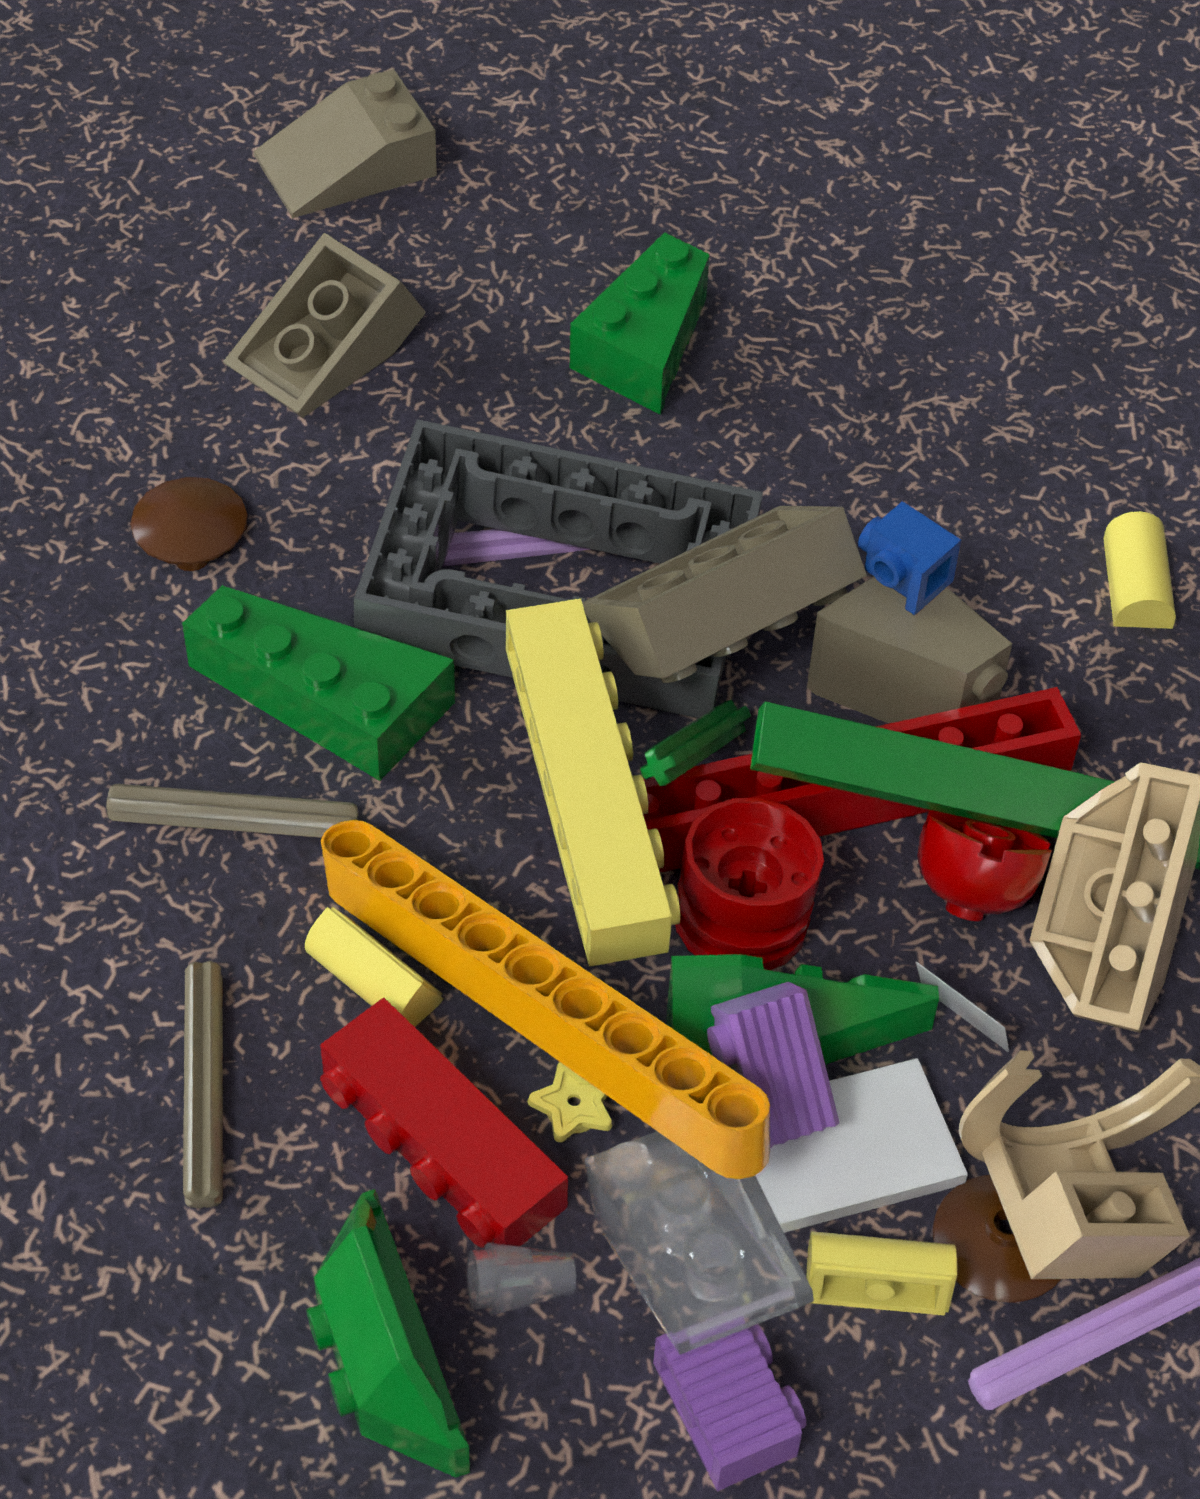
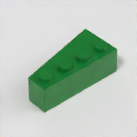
M223 585L182 622L189 667L379 781L455 703L454 659Z

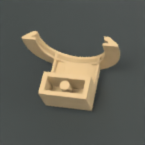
M1019 1051L988 1081L966 1108L960 1120L959 1135L967 1152L986 1163L1031 1279L1140 1277L1189 1238L1190 1234L1163 1173L1116 1172L1107 1150L1120 1148L1138 1141L1171 1124L1200 1102V1065L1191 1059H1179L1161 1076L1137 1094L1094 1115L1052 1126L1017 1127L1005 1124L1001 1120L1009 1107L1042 1077L1040 1070L1026 1069L1034 1058L1032 1051Z

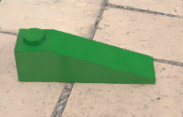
M749 955L672 956L666 1025L712 1055L707 1037V1029L715 1026L711 1006L790 982L807 990L826 1065L932 1030L940 997L938 986L873 975L863 974L847 983L827 980L823 978L822 967L800 964L795 970V974L764 970L763 958Z

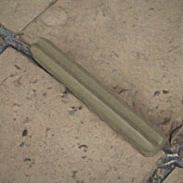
M127 784L111 785L106 802L108 818L112 821L322 838L326 830L339 822L348 820L359 821L358 807L350 802Z
M213 961L204 963L192 962L185 969L183 1194L185 1196V1203L190 1208L218 1206L223 1200L221 967Z

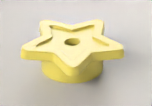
M561 1062L557 1065L553 1084L531 1093L528 1098L529 1106L548 1116L552 1123L554 1140L557 1142H563L572 1134L582 1133L589 1129L609 1131L612 1128L611 1118L603 1104L607 1095ZM576 1097L580 1100V1104L572 1106L568 1103V1100Z

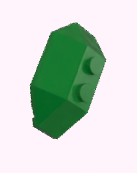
M376 1189L361 1193L314 1276L317 1305L307 1308L306 1312L318 1351L332 1347L339 1370L328 1373V1379L341 1417L354 1413L362 1436L457 1478L470 1473L469 1445L458 1419Z

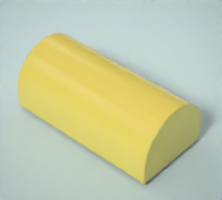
M1129 512L1122 514L1108 524L1104 534L1113 625L1116 627L1173 629L1176 614L1164 525L1157 516L1151 513Z
M326 907L306 937L305 950L310 956L369 1005H374L384 997L414 1027L436 1009L444 999L441 997L443 993L357 923L334 907L331 909Z
M811 1231L807 1256L805 1298L809 1300V1303L945 1315V1312H949L957 1278L955 1244Z

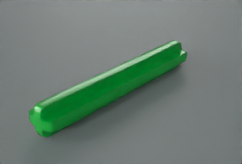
M727 700L646 751L647 764L640 768L641 775L645 780L654 777L660 786L668 785L744 733L746 728L743 721L751 717L749 709L746 705L738 709L732 700Z

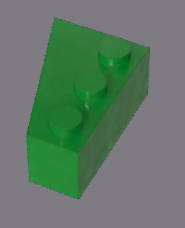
M664 232L570 323L569 368L660 415L671 383L678 372L679 363L686 345L689 344L706 301L710 254Z

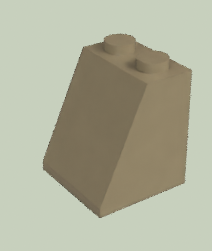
M873 576L817 612L807 688L817 696L886 723H894L1000 699L1002 687L1008 678L1006 669L1012 643L947 587L916 615H913L905 609L906 597L894 589L882 585Z

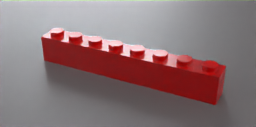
M1058 687L876 726L1067 771L1072 770L1081 738V733ZM752 754L694 766L665 786H660L654 777L647 780L644 779L648 797V813L643 814L647 830L655 828L658 830L663 846L664 867L659 869L660 873L681 868L685 839L693 820L709 806L732 798H763L786 805L808 820L819 837L929 812V809L751 770Z

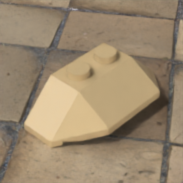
M1142 762L1125 773L1126 776L1105 787L1063 817L1029 940L1075 1017L1141 1033L1165 983L1197 861L1200 840V775Z

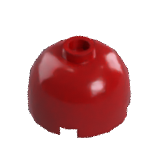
M929 810L921 831L917 858L921 875L932 892L947 901L945 909L949 913L965 920L982 921L984 913L1003 914L1022 907L1034 895L1046 871L1052 850H1049L1050 843L1048 840L1037 833Z

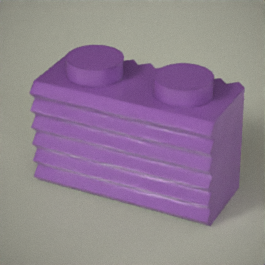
M785 982L711 1006V1013L715 1019V1026L707 1029L711 1053L722 1063L758 1086L767 1095L770 1103V1148L775 1144H784L788 1140H796L800 1136L811 1135L815 1131H823L827 1127H836L840 1123L806 989L790 982Z
M736 1305L659 1336L655 1340L653 1363L717 1491L797 1457L802 1436L801 1429L806 1427L804 1410L796 1393L789 1385L780 1388L779 1383L774 1379L772 1370L768 1368V1365L772 1364L773 1358L764 1332L756 1322L747 1325L746 1320L741 1316L739 1307Z

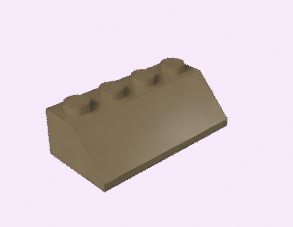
M778 506L582 602L586 616L591 622L598 623L603 637L635 675L660 678L662 683H671L697 671L695 663L710 655L721 657L743 649L748 645L746 637L761 629L772 631L792 624L798 619L796 611L810 604L820 606L836 601L848 593L847 585L867 576L843 507Z

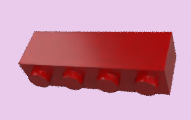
M384 997L320 1044L324 1073L321 1075L320 1080L329 1097L342 1109H346L352 1104L367 1119L365 1127L375 1144L387 1154L397 1150L412 1165L410 1167L411 1175L422 1192L435 1201L443 1196L458 1211L456 1218L465 1235L478 1247L484 1248L489 1243L506 1259L567 1208L568 1176Z

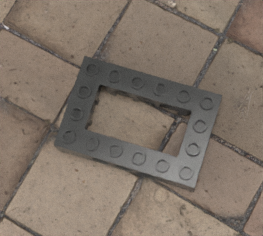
M417 419L354 597V628L454 659V665L513 678L506 652V610L567 601L569 599L527 591L523 584L513 583V586L509 587L465 577L466 572L450 569L442 570L458 521L661 564L758 517L763 492ZM573 595L572 600L581 598V601L584 602L585 598ZM586 616L588 623H592L590 619ZM602 635L604 656L602 660H599L602 673L610 671L613 673L618 701L699 718L714 709L727 655L721 657L710 655L695 663L697 671L692 675L675 682L662 683L660 678L635 675Z

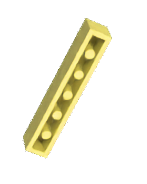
M581 598L506 610V652L588 965L590 967L668 953L671 925L680 924L679 901L674 885H663L659 872V869L664 867L662 841L656 828L647 830L643 816V814L648 813L646 786L642 775H631L628 761L633 760V746L629 727L626 722L618 724L616 722L613 710L618 709L615 679L611 671L602 673L599 660H602L604 656L600 627L597 622L588 623Z

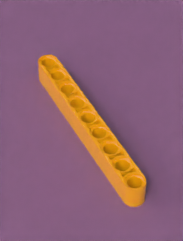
M348 820L339 822L324 832L321 846L329 896L334 902L715 1173L726 1178L743 1179L752 1177L765 1168L770 1157V1103L767 1095L758 1086L373 825L364 821Z

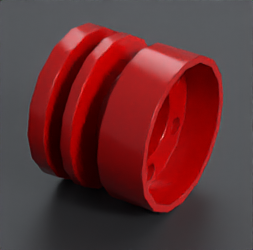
M732 798L709 806L693 820L684 844L681 862L682 875L677 886L680 924L675 925L678 935L691 953L694 955L742 954L763 958L764 970H772L785 965L802 949L809 929L814 898L824 864L821 839L808 820L786 805L763 798Z

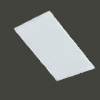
M916 962L921 983L938 986L939 1001L1009 1052L1004 1026Z

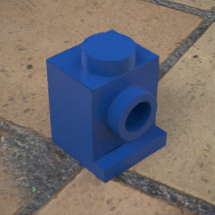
M903 501L883 518L880 516L873 518L860 534L858 547L867 553L865 570L872 574L882 585L892 588L906 597L905 609L913 615H916L954 580L961 539Z

